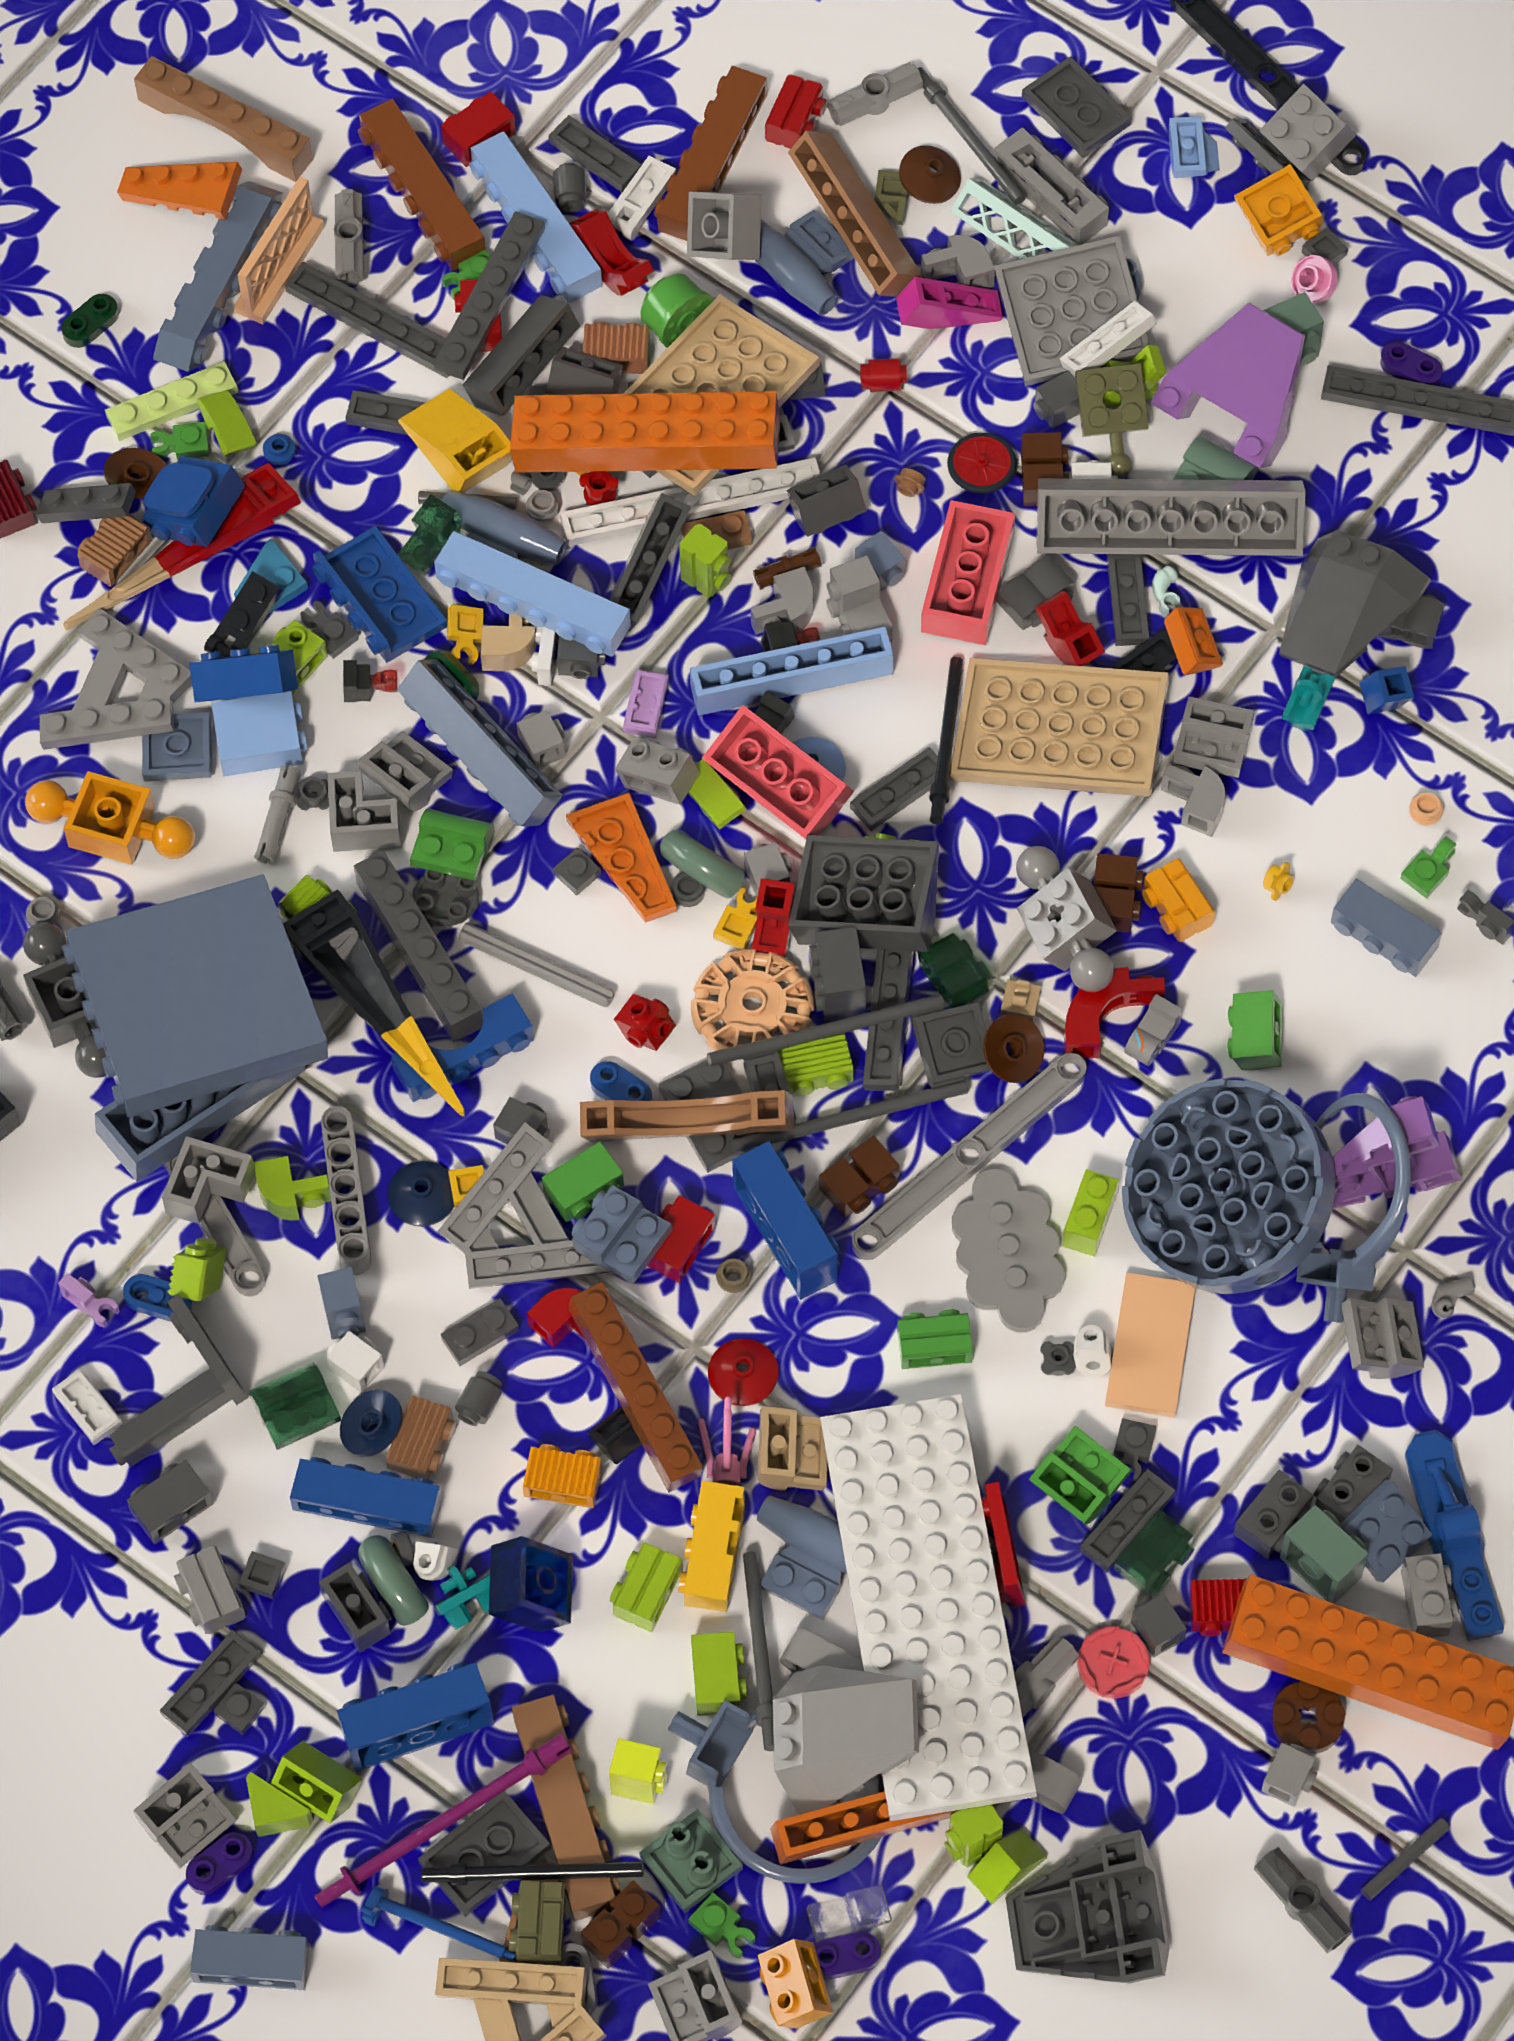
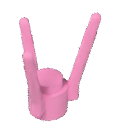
M727 1396L724 1399L723 1453L716 1455L715 1461L704 1419L698 1420V1426L707 1464V1478H711L712 1482L740 1486L741 1479H746L747 1464L756 1430L755 1428L749 1429L739 1462L738 1456L731 1454L732 1400L731 1397Z

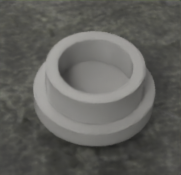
M547 490L533 492L526 502L527 514L538 522H546L553 519L559 510L557 498Z
M38 897L28 905L26 918L30 926L40 922H50L56 925L60 919V909L54 900L47 897Z

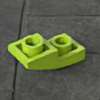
M228 390L197 399L208 430H214L224 457L252 449L257 445L242 411Z
M702 759L695 764L700 774L688 794L720 830L743 813L746 808L714 769Z

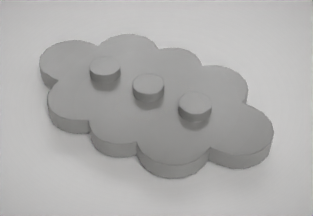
M988 1169L981 1172L975 1178L972 1185V1200L961 1203L952 1215V1232L955 1238L960 1241L956 1250V1262L959 1269L968 1275L966 1294L974 1306L983 1310L998 1309L999 1317L1008 1329L1015 1332H1028L1034 1330L1041 1323L1044 1316V1301L1054 1298L1061 1292L1064 1285V1269L1062 1264L1056 1259L1060 1247V1238L1057 1232L1047 1225L1050 1217V1207L1043 1196L1033 1191H1018L1015 1180L1009 1173L1000 1169Z

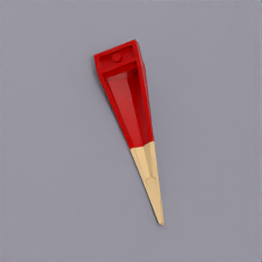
M269 463L241 477L240 479L245 484V488L208 547L194 544L187 546L179 541H172L125 580L65 620L63 623L65 630H69L88 620L99 608L106 611L273 525V518L288 512L291 508L301 503L297 492Z

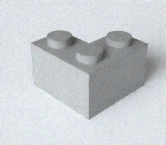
M866 555L830 568V582L826 584L830 599H827L826 603L832 618L837 617L841 624L839 626L841 636L886 627L889 641L892 642L893 625L880 600V581L868 556Z
M361 771L327 773L330 835L333 852L401 847L397 798L365 801Z
M186 1136L162 1195L166 1214L199 1224L210 1194L244 1203L255 1176L252 1155Z

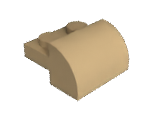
M762 1406L760 1409L758 1481L760 1484L779 1491H786L788 1487L821 1491L825 1489L827 1485V1456L820 1418L797 1415V1410Z

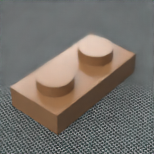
M744 510L687 522L681 528L682 538L695 525L700 523L711 530L712 535L717 534L728 542V549L752 545V536Z

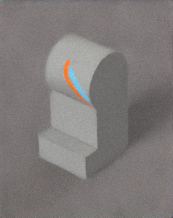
M1155 994L1149 1004L1148 1011L1130 1036L1124 1053L1144 1065L1150 1066L1180 1025L1183 1009Z

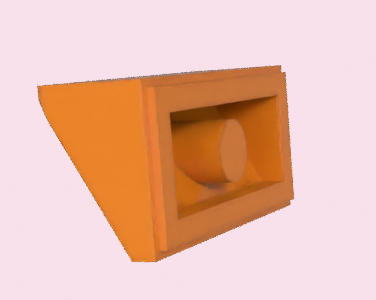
M1176 607L1164 619V624L1184 675L1219 668L1223 665L1203 608Z

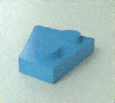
M271 538L266 542L236 589L234 597L236 598L252 571L283 590L269 613L308 590V585Z

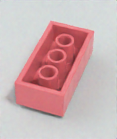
M953 500L950 501L921 613L922 633L986 646L997 603L998 591L1001 587L1014 535L1015 513Z
M744 705L741 706L702 757L709 765L805 839L807 835L820 836L854 793L848 785Z

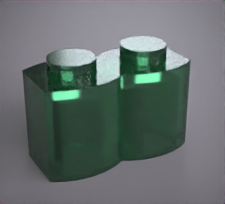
M951 933L930 944L929 952L917 951L923 973L931 984L937 988L950 1008L963 1006L989 992L988 980L991 979L990 973L982 961L977 962L973 958L972 949L965 939L960 941L954 933Z
M1159 1510L1115 1562L1114 1571L1146 1596H1149L1154 1590L1161 1592L1172 1578L1169 1571L1177 1563L1183 1566L1193 1554L1195 1549L1191 1546L1194 1535L1163 1511Z

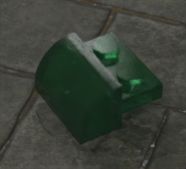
M314 1361L248 1391L251 1401L263 1425H265L276 1450L342 1421L340 1413L326 1387L325 1380Z

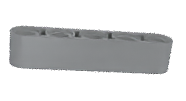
M333 1106L324 1111L321 1117V1126L337 1250L342 1269L352 1267L353 1274L359 1275L369 1269L371 1265V1252L355 1131L350 1112L344 1107ZM338 1123L346 1125L345 1128L339 1131L330 1129ZM340 1155L350 1156L345 1162L334 1161ZM350 1186L354 1188V1190L348 1194H341L338 1192L342 1187ZM348 1218H355L358 1220V1222L352 1226H345L342 1224L343 1221H345ZM352 1250H360L363 1252L357 1258H349L346 1256L347 1253H349Z

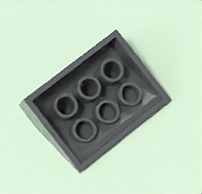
M807 835L788 927L799 945H815V932L856 927L859 948L929 952L935 924L939 843L935 841Z

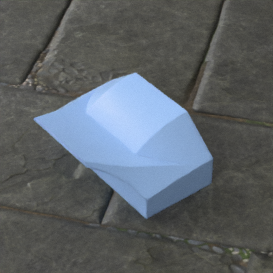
M1170 118L1169 148L1173 178L1204 176L1208 172L1219 171L1217 141L1204 131L1202 118Z

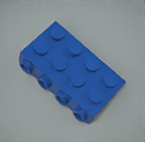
M376 526L325 556L320 551L313 554L315 565L312 566V570L320 583L326 582L331 588V597L336 605L346 608L349 612L347 614L348 619L356 631H363L366 635L365 640L369 649L374 655L380 654L386 663L447 628L446 618Z

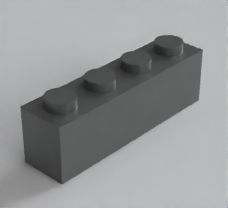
M540 295L462 385L476 408L502 416L514 403L515 396L521 395L573 335L580 324L567 302Z
M661 493L654 501L609 598L610 601L630 609L631 627L628 630L629 632L638 623L691 509L690 506L664 493Z

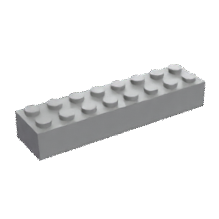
M1038 478L1037 553L1303 556L1305 488L1303 481Z

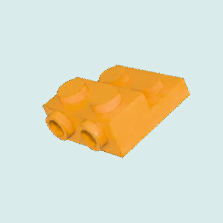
M1291 164L1234 195L1236 203L1251 225L1253 234L1267 256L1273 253L1276 256L1287 253L1293 246L1292 242L1301 237L1304 240L1313 238L1320 232L1321 229L1319 227L1324 225L1322 214Z

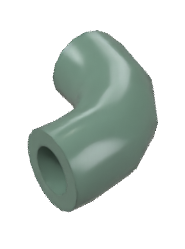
M673 830L663 837L660 844V852L668 862L680 871L724 898L729 899L739 891L744 881L743 869L716 854L684 831Z
M380 1535L366 1538L358 1549V1557L383 1601L398 1624L406 1626L418 1621L427 1613L429 1603L401 1561L393 1545L386 1537Z

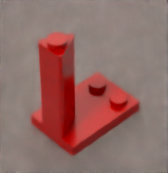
M999 1482L985 1484L987 1497L981 1498L988 1529L994 1531L1000 1564L994 1565L1001 1604L1010 1602L1012 1608L1025 1606L1026 1601L1007 1504Z

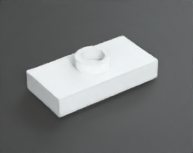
M81 1368L52 1388L55 1397L93 1445H96L123 1425L120 1417Z

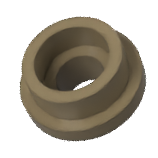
M728 1259L719 1265L716 1271V1280L724 1291L738 1293L749 1286L751 1270L742 1260ZM731 1273H736L740 1276L737 1281H730L727 1277Z

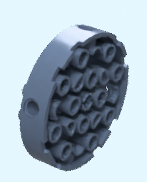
M1223 1078L1195 1084L1180 1091L1164 1102L1148 1118L1150 1122L1144 1128L1140 1137H1135L1125 1162L1127 1172L1125 1186H1122V1203L1125 1218L1134 1240L1142 1252L1154 1264L1185 1284L1199 1290L1220 1294H1237L1257 1290L1278 1281L1294 1270L1310 1254L1321 1238L1329 1221L1334 1203L1336 1180L1335 1167L1329 1145L1318 1125L1302 1108L1281 1093L1259 1082L1246 1079L1244 1081L1226 1080ZM1230 1182L1229 1187L1226 1189L1227 1183Z

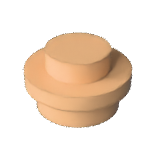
M1421 793L1412 799L1409 806V814L1416 823L1430 826L1436 824L1441 819L1443 804L1436 795Z

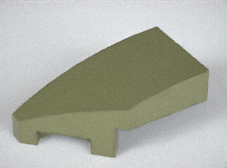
M878 170L874 200L890 219L897 225H903L908 192L900 181L899 172Z

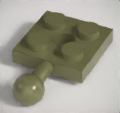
M1141 363L1075 371L1082 437L1109 434L1112 455L1108 458L1107 463H1111V475H1117L1118 479L1125 478L1132 471L1133 464L1131 458L1124 453L1122 433L1149 429ZM1113 391L1120 396L1121 403L1117 409H1108L1104 405L1103 396L1106 392Z

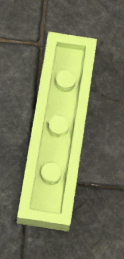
M225 361L105 409V413L118 441H122L200 409L197 403L198 398L225 390L234 395L238 393V388Z

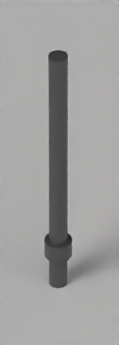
M919 67L918 70L923 80L924 96L931 104L937 105L1014 204H1021L1025 200V195L946 98V91L939 82H934L922 67Z
M749 1551L743 1554L759 1699L756 1715L757 1723L762 1727L764 1750L774 1751L773 1693L758 1559L756 1552Z

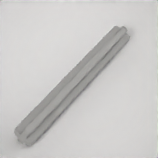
M465 923L459 933V940L602 1007H608L613 1000L614 990L470 923Z

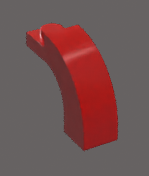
M594 209L569 223L601 268L603 283L615 294L623 296L648 282L646 276L654 272L649 260L636 258L626 249L618 237L606 210Z
M1122 967L1114 969L1113 978L1104 989L1097 992H1087L1080 989L1073 998L1066 1016L1064 1054L1075 1053L1083 1059L1099 1058L1101 1048L1099 1026L1103 1019L1112 1011L1122 1007L1149 1005L1155 994L1164 998V977L1155 978L1151 975H1142L1136 979H1129V968Z

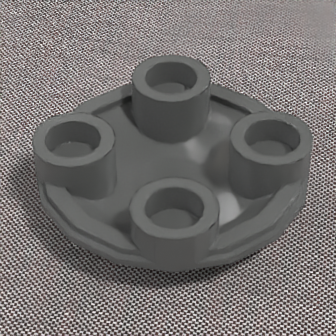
M426 870L424 876L419 879L413 888L412 897L427 922L435 926L449 927L463 923L473 915L479 904L480 893L477 888V881Z

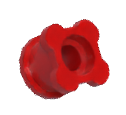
M591 471L580 476L579 484L581 487H585L583 494L588 505L592 506L615 500L618 479L612 477L608 471Z

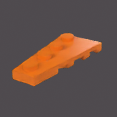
M237 161L125 167L117 193L123 201L149 206L163 204L170 210L179 211L180 208L191 210L193 214L204 216L205 213L214 214L218 219L226 220L242 168Z
M629 793L566 815L568 824L645 923L677 912L676 903Z

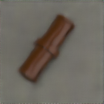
M812 547L791 557L786 555L779 557L780 561L753 570V575L757 586L762 590L773 585V576L801 567H805L806 571L822 567L816 548Z

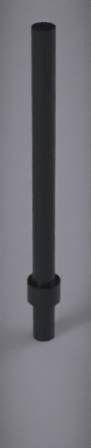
M952 657L950 659L935 782L930 787L929 800L932 802L930 822L936 825L943 823L945 804L950 799L951 788L948 785L963 667V659L960 657Z
M643 1862L469 1867L467 1863H451L450 1867L421 1869L422 1883L451 1882V1886L467 1885L469 1881L643 1877L644 1875Z

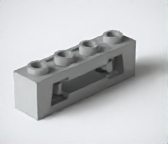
M1022 127L994 148L993 157L1025 197L1072 241L1082 245L1107 226L1109 207L1106 201L1100 195H1095L1086 187L1083 179L1078 175H1073L1057 155H1052L1048 152L1037 136L1030 135Z

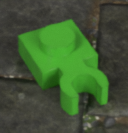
M486 249L459 263V273L450 272L442 277L444 288L452 284L458 285L451 290V298L453 300L454 293H460V280L479 279L491 257Z
M205 422L174 425L173 434H167L163 431H155L150 434L152 444L163 443L161 447L152 448V452L162 459L173 452H176L177 460L181 456L190 458L209 456Z
M713 1892L688 1919V1923L715 1947L722 1940H725L728 1943L729 1952L735 1958L740 1959L743 1956L741 1949L735 1945L738 1939L744 1938L752 1945L756 1942L752 1931L747 1928L736 1927L741 1920V1916Z

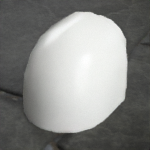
M1097 1325L1083 1327L1075 1337L1073 1356L1075 1366L1080 1373L1096 1377L1108 1373L1111 1368L1109 1335Z
M416 1541L413 1562L416 1574L420 1578L429 1581L442 1580L449 1575L447 1568L452 1565L455 1566L459 1550L443 1545Z

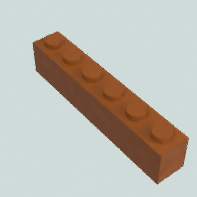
M732 65L727 76L720 78L715 100L708 102L704 112L705 119L702 125L698 124L695 127L690 149H685L679 162L680 169L677 175L672 174L667 185L668 193L665 199H659L656 205L654 217H657L659 232L687 241L689 192L720 191L767 97V77Z
M393 98L359 114L361 128L358 129V134L362 143L365 146L370 145L374 151L373 157L380 169L385 168L388 172L390 185L396 193L400 191L403 195V202L408 213L411 216L414 214L417 216L420 230L426 239L431 238L434 242V250L441 262L446 261L451 270L454 271L458 269L459 263L485 250V237Z
M603 1282L570 1298L569 1311L668 1493L699 1478L703 1466Z

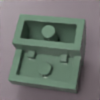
M1199 435L1182 457L1184 461L1173 480H1253L1259 468L1234 454L1228 448L1203 435Z

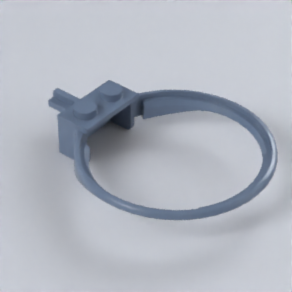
M1364 1093L1349 1094L1336 1100L1323 1112L1316 1124L1322 1130L1329 1118L1334 1117L1341 1110L1351 1106H1361L1374 1113L1384 1125L1392 1144L1396 1169L1395 1189L1387 1215L1373 1234L1355 1249V1252L1329 1249L1327 1251L1319 1240L1310 1254L1298 1265L1296 1282L1327 1287L1324 1321L1344 1322L1341 1303L1346 1301L1347 1289L1373 1291V1282L1376 1275L1375 1262L1384 1255L1395 1240L1402 1225L1409 1200L1411 1168L1408 1145L1403 1129L1393 1111L1383 1101Z
M724 1700L709 1727L680 1711L675 1714L668 1730L697 1746L688 1762L686 1775L707 1786L711 1815L720 1837L734 1855L754 1871L766 1877L787 1883L808 1884L827 1881L843 1875L858 1866L868 1857L880 1841L881 1837L861 1842L856 1849L844 1858L817 1868H789L763 1859L746 1846L735 1831L726 1810L723 1787H721L753 1733L751 1727L757 1723L756 1712L749 1714ZM878 1774L876 1776L878 1793L885 1790L882 1774Z

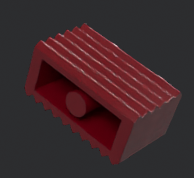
M5 459L0 462V539L35 525L33 513L37 512V507L31 494L24 495L21 489L25 486L19 469L12 470L8 460Z

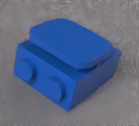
M181 456L177 463H171L159 472L144 497V504L148 509L143 518L150 526L151 533L160 540L167 541L169 539L179 541L187 546L194 544L208 547L245 488V484L231 465Z

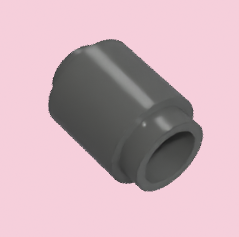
M574 163L561 164L559 168L553 171L555 203L559 205V210L562 212H579L584 208V203L587 200L584 169Z
M478 1371L475 1377H470L455 1405V1409L459 1413L458 1418L471 1426H477L478 1423L486 1424L502 1394L500 1391L502 1382L484 1371Z

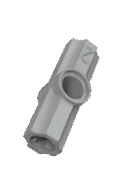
M909 62L883 75L878 73L867 75L862 80L861 85L827 100V108L834 123L842 126L866 114L879 115L884 113L889 107V103L923 88V80L916 65Z
M345 189L334 196L336 280L347 286H354L364 281L362 193L355 192L353 189Z
M1056 1635L1031 1662H1024L1014 1672L1022 1718L1032 1708L1037 1709L1046 1701L1055 1689V1683L1078 1660L1079 1654L1066 1639Z

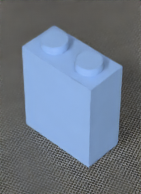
M291 691L211 702L223 777L280 768L282 765H287L288 767L289 765L303 764L301 751H308L305 731L298 732L297 722H302L303 717L300 702H293Z

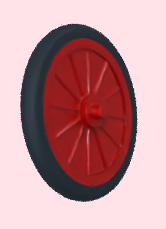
M973 433L961 438L953 445L947 459L948 471L954 482L961 488L978 494L992 493L1005 487L1013 478L1017 465L1012 447L1004 439L990 433Z

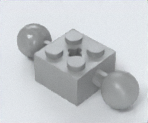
M1043 846L1027 848L1017 860L1016 872L1018 878L1025 886L1038 889L1039 891L1017 907V910L1043 960L1059 969L1066 971L1070 968L1072 981L1080 989L1087 992H1097L1104 989L1113 978L1114 965L1110 956L1096 947L1117 930L1096 890L1088 878L1069 867L1059 874V860L1050 849Z

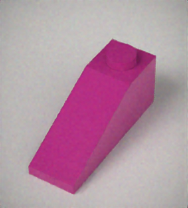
M914 277L896 297L901 325L936 329L997 322L1003 318L997 290Z

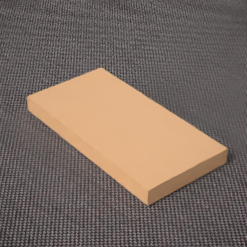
M1126 1272L1105 1401L1106 1407L1175 1418L1194 1300V1287L1178 1280Z

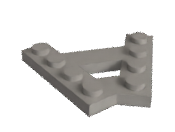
M99 608L77 630L80 638L96 648L98 653L73 709L40 715V744L43 750L174 731L173 703L192 685L190 670ZM126 671L145 683L137 701L112 704Z
M526 1122L438 1230L442 1237L465 1254L469 1289L609 1273L608 1269L576 1252L573 1241H569L531 1172L553 1144ZM508 1201L511 1202L534 1245L499 1249L488 1226Z

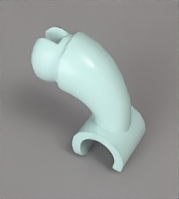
M1166 566L1162 570L1159 569L1152 580L1153 593L1160 604L1159 612L1163 617L1169 615V608L1166 604H1172L1175 608L1180 607L1179 596L1173 592L1167 593L1168 587L1171 583L1177 581L1178 576L1172 566Z

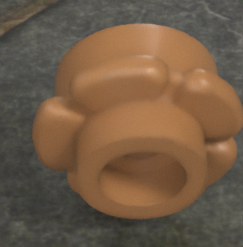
M903 468L900 474L894 477V481L898 486L897 490L907 497H915L916 494H922L925 490L923 486L926 480L925 477L913 469Z

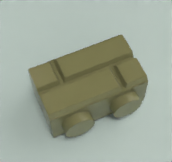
M520 1882V1893L513 1892L511 1912L512 1915H518L517 1929H510L509 1951L516 1952L517 1963L562 1964L566 1898L565 1883Z

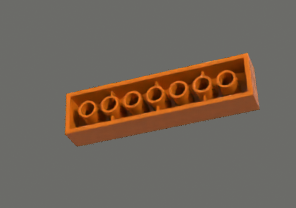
M777 391L515 396L510 444L515 473L777 469L780 427Z
M1251 1574L1241 1588L1222 1653L1499 1750L1509 1738L1514 1720L1513 1666Z

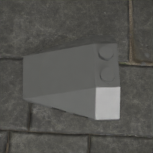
M1339 530L1324 535L1316 540L1301 564L1279 654L1283 658L1337 677L1367 650L1366 645L1380 633L1382 635L1387 633L1391 629L1390 624L1403 612L1407 615L1415 608L1431 580L1393 549Z
M1140 1830L1103 1838L1094 1844L1095 1847L1078 1857L1073 1856L1065 1861V1865L1048 1875L1043 1874L1005 1897L1015 1966L1018 1971L1128 1984L1165 1976L1170 1945L1159 1878Z

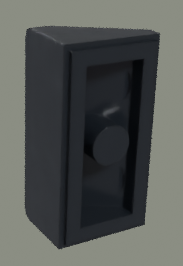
M622 1406L587 1433L590 1439L614 1464H619L642 1445Z

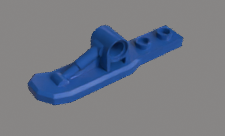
M1437 1430L1415 1434L1404 1455L1409 1478L1423 1523L1432 1533V1536L1429 1538L1433 1554L1441 1553L1443 1565H1449L1452 1581L1451 1589L1467 1641L1503 1634V1623L1483 1563L1484 1542L1481 1536L1478 1515L1471 1504L1454 1442Z

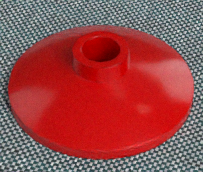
M736 1339L723 1344L712 1355L708 1365V1380L714 1393L723 1401L725 1397L729 1396L731 1397L732 1405L750 1406L763 1401L773 1392L778 1381V1364L773 1353L760 1342L751 1339ZM741 1363H745L750 1368L746 1372H740L736 1367Z

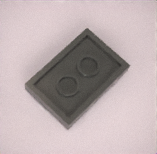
M1071 56L1022 89V98L1082 158L1132 124V117Z
M707 1060L658 1084L659 1091L665 1101L705 1099L743 1094L725 1063L710 1066ZM761 1132L686 1137L708 1173L752 1150L734 1153L730 1144L731 1139Z
M504 1791L487 1802L420 1856L418 1862L423 1868L450 1867L451 1863H467L468 1867L530 1865L548 1851L551 1846L547 1839ZM511 1880L469 1881L467 1885L451 1886V1882L435 1883L460 1913L466 1917Z

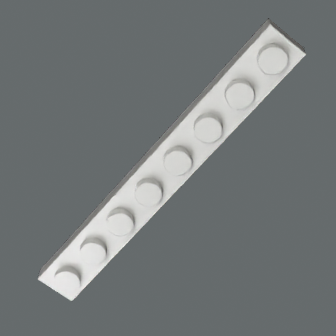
M815 457L778 465L777 469H759L713 479L696 496L681 487L560 512V518L569 547L641 531L654 501L661 493L690 506L691 509L685 520L689 521L789 499L788 489L821 474Z

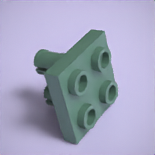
M699 1809L682 1821L672 1824L666 1833L639 1852L640 1858L684 1913L743 1870L742 1863Z

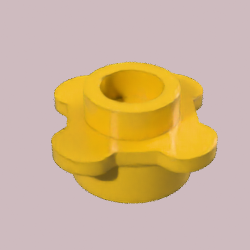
M1284 862L1281 866L1277 864L1272 865L1265 874L1263 887L1272 892L1271 899L1277 901L1281 894H1286L1293 885L1294 878L1290 874L1291 865L1288 862Z

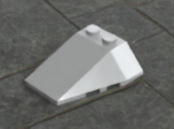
M826 1665L794 1672L773 1699L774 1771L798 1815L840 1804V1799L850 1792H859L866 1787L867 1781L878 1774L885 1775L919 1752L917 1682L915 1679Z

